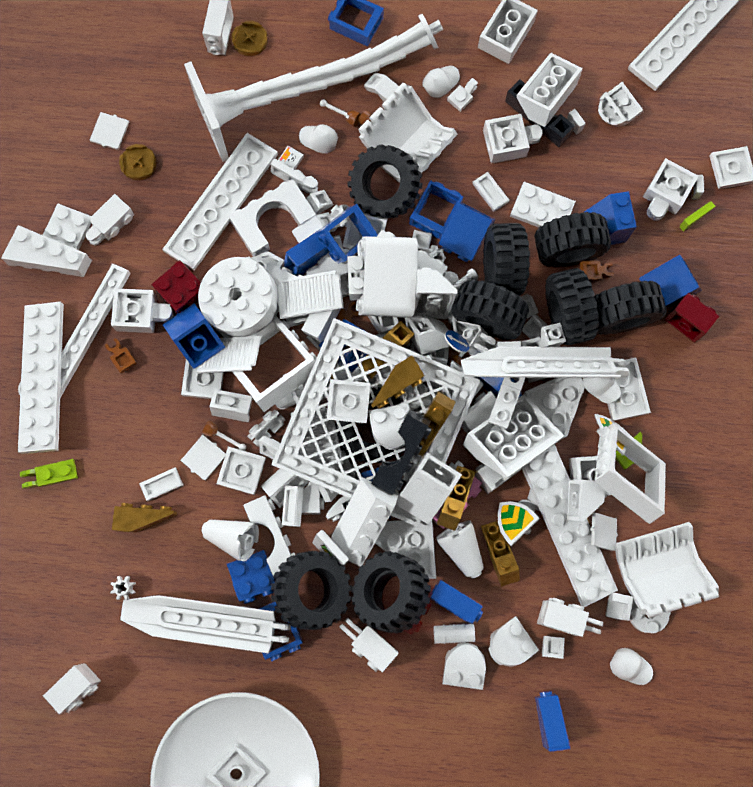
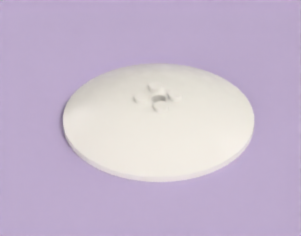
M233 692L202 700L182 713L173 722L163 736L156 751L151 770L150 786L319 787V765L316 750L307 730L292 712L267 697L252 693ZM233 769L241 770L242 776L239 779L231 777L230 772Z

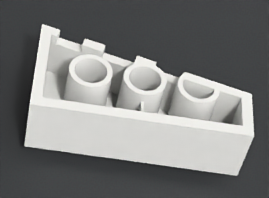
M19 225L1 257L9 266H22L28 269L35 268L47 272L54 271L84 277L92 261L84 252Z

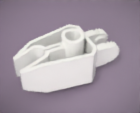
M457 321V333L462 335L468 342L470 347L468 352L474 356L488 351V348L484 347L486 342L491 345L496 343V340L488 336V333L480 325Z

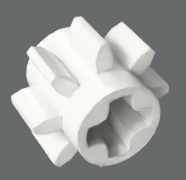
M336 204L331 209V221L349 207L345 204L340 206ZM349 217L336 226L342 227L344 225L347 227Z
M431 245V249L425 248V252L429 257L442 262L446 259L443 253L444 249H439L436 245Z
M117 576L118 581L116 583L111 582L114 590L110 593H116L117 600H120L122 596L129 600V594L136 593L133 590V586L136 583L129 582L130 576H126L124 580L121 576ZM120 585H124V587H126L127 590L122 591Z

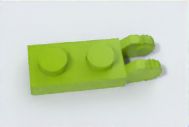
M74 459L20 472V477L36 475L37 481L23 483V489L37 486L44 487L78 479Z

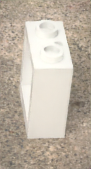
M230 0L209 1L202 34L207 51L213 55H226L234 18Z

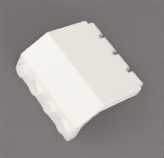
M402 83L394 91L395 95L392 94L382 104L384 110L379 107L369 118L371 122L367 120L358 129L361 133L359 138L366 148H376L377 145L383 144L403 150L413 157V160L419 166L418 171L422 173L441 154L442 150L452 143L457 132L453 128L442 126L432 118L413 87ZM381 166L382 169L400 183L399 172L394 166Z
M690 522L615 543L616 559L624 584L642 615L646 614L648 618L663 614L662 609L668 613L681 609L682 603L685 607L701 603V598L704 601L719 597V586L698 556L693 542V526Z

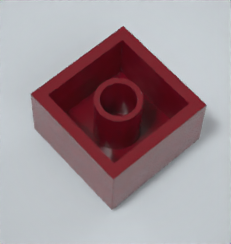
M179 260L151 285L161 298L170 305L173 311L179 314L193 303L196 304L198 302L201 282Z
M687 293L664 320L695 343L708 332L719 318V315L716 314L713 308L705 306L700 302L697 296Z

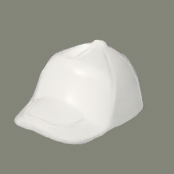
M454 66L433 69L425 76L423 87L431 97H442L458 83L460 79L459 71Z
M321 124L303 127L300 130L299 139L304 146L320 153H330L336 148L338 135L330 126Z
M583 378V385L587 391L604 403H613L621 395L620 387L614 378Z
M629 648L616 650L610 662V667L617 677L638 685H645L650 682L653 677V669L645 659Z

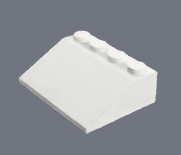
M524 394L517 400L507 429L488 423V419L467 434L463 445L477 460L507 479L560 441L564 435Z

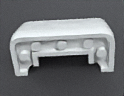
M362 237V240L359 242V252H362V255L365 256L363 295L356 302V310L359 311L358 315L401 318L414 315L418 251L416 238Z

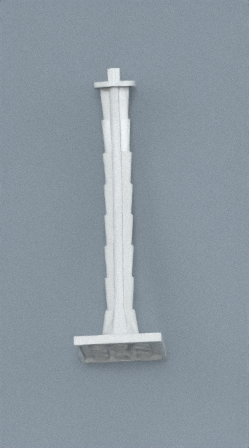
M420 14L418 16L421 21L420 23L373 49L368 48L347 59L342 58L321 67L315 66L292 75L288 73L265 82L259 81L236 91L232 89L214 94H205L192 62L185 63L184 66L196 102L221 160L224 162L229 157L220 127L242 114L243 110L268 105L272 101L296 97L302 93L323 90L327 86L353 81V78L379 71L381 67L404 59L406 55L430 44L435 50L438 48V45L433 35L443 30L440 21L437 20L428 25L423 14Z

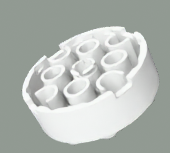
M232 257L220 261L206 273L199 288L198 301L203 316L211 325L226 335L245 337L255 334V332L266 327L271 322L278 308V291L271 275L259 263L245 257Z

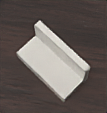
M214 389L210 403L211 414L213 416L249 422L252 396Z
M279 469L261 487L276 505L281 508L284 505L285 486L304 487L309 481Z

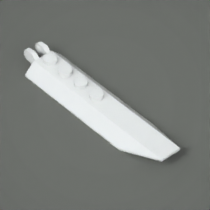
M499 346L461 360L464 376L625 378L630 373L625 368L626 362L624 359L611 357L610 347Z
M160 595L123 600L120 619L154 637L269 653L273 641L289 642V638L286 636H274L275 628L290 630L291 627L290 624L275 623L274 611Z

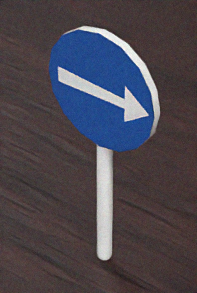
M452 314L453 331L448 330L445 333V340L456 351L466 353L469 351V344L462 335L457 333L456 318Z

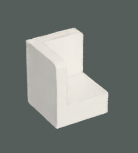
M611 593L608 598L606 616L629 621L633 597Z

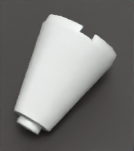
M208 520L202 526L203 537L235 559L243 562L251 557L255 550L252 549L254 542H258L259 528L252 522Z
M470 520L459 523L455 531L446 529L436 537L438 544L466 577L476 578L482 574L481 571L484 567L474 526Z

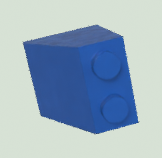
M629 191L610 194L584 211L588 213L596 212L606 218L611 245L626 243L637 227Z
M458 203L438 244L447 253L451 254L452 251L457 253L458 258L465 262H468V260L473 261L484 242L487 228L494 223L495 219L464 203Z
M681 255L674 257L639 278L640 281H654L660 285L666 308L677 304L687 293L695 295L702 291Z
M194 303L163 324L193 369L225 348L220 338Z

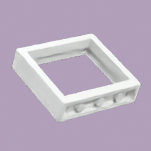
M276 315L266 327L261 328L251 336L261 335V345L281 331L304 357L305 361L262 393H259L243 371H232L263 412L307 381L317 359L313 352L308 353L309 348L303 341H298L299 337L295 331L288 330L290 327L284 319L280 320Z
M613 422L610 426L604 427L603 432L599 434L595 482L650 524L665 513L666 463ZM617 440L627 447L624 455L646 472L645 494L614 470Z

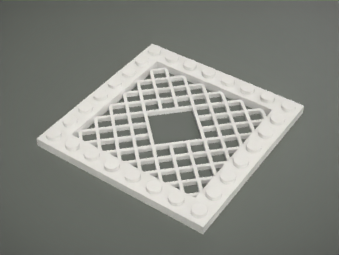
M334 318L271 465L348 498H352L362 479L359 472L360 468L367 465L370 466L373 475L365 479L371 480L376 475L372 463L380 460L385 461V458L396 455L398 460L400 459L398 453L404 451L405 447L393 450L394 452L384 456L379 443L365 448L355 422L341 427L340 422L336 420L339 428L328 432L324 423L328 419H323L319 410L328 406V402L320 406L319 403L324 393L327 400L329 398L327 390H329L330 386L327 387L331 375H333L334 380H337L335 372L344 368L349 379L344 381H353L364 376L366 383H369L366 375L377 371L380 381L370 385L372 400L369 401V404L373 403L375 396L371 388L380 384L383 386L387 380H383L379 369L390 366L392 371L393 365H397L411 355L425 375L422 381L427 382L430 392L420 395L415 386L414 390L417 397L406 400L405 395L402 394L404 402L398 405L410 403L418 399L422 410L415 413L420 414L424 412L425 414L428 408L424 407L421 398L431 394L434 399V393L442 389L445 390L447 397L455 401L450 415L432 441L427 452L441 462L446 463L480 380L472 376H464L463 372ZM344 345L351 347L342 351ZM353 350L357 360L346 364L342 354ZM356 350L366 353L368 356L359 359ZM340 356L344 366L334 369ZM371 358L375 368L365 372L361 362ZM375 358L387 363L378 367ZM358 363L362 374L351 377L348 367ZM429 381L439 384L442 387L433 390ZM448 389L453 390L452 396H450ZM388 398L390 406H394L391 398ZM317 411L320 421L311 424ZM322 423L326 434L315 438L311 427ZM353 426L357 436L347 440L343 429ZM309 429L312 439L303 443ZM340 431L344 442L333 445L330 435ZM327 436L331 447L321 451L317 440ZM359 439L362 450L352 453L348 443ZM314 442L318 452L307 456L304 445ZM345 444L349 455L339 458L335 448ZM377 447L381 457L370 461L367 450ZM300 448L302 449L304 456L298 454ZM333 450L336 460L326 464L322 453ZM364 452L368 462L357 466L353 456ZM319 455L323 464L309 458ZM413 455L411 462H414L415 467H417L418 465L416 461L422 459L423 457L419 456L415 458ZM351 457L355 468L344 472L340 461ZM338 463L341 472L328 466ZM356 470L360 480L346 474ZM404 473V478L402 479L405 480L407 483L411 475L407 476L406 473ZM395 504L391 516L419 527L420 519Z

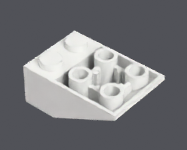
M426 452L399 494L396 505L429 524L462 474Z

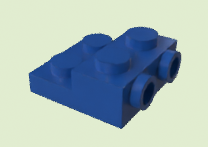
M265 550L252 554L244 562L236 560L227 564L239 602L244 601V604L256 600L255 596L263 594V597L274 593V590H271V584L275 583V579L266 560Z

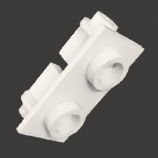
M278 411L267 412L263 417L264 420L249 430L250 434L247 437L251 440L255 438L253 443L257 447H259V440L263 435L268 438L271 437L267 432L268 429L275 433L284 425L285 419L281 415L277 417Z

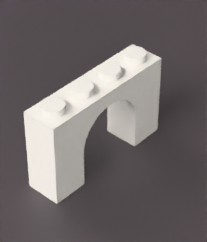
M293 179L282 182L277 189L267 191L263 197L258 200H252L245 208L235 210L229 217L231 224L253 257L270 250L269 243L258 228L259 218L265 211L271 208H282L292 215L298 226L316 215Z
M276 266L271 273V277L277 286L280 285L279 280L300 277L302 275L295 276L291 270L285 267L280 269ZM278 305V308H277V311H276L275 315H277V313H278V311H279V305ZM340 309L310 314L301 330L306 335L322 342Z

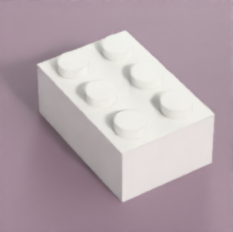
M502 0L480 35L478 48L509 64L535 22L538 10L519 0Z

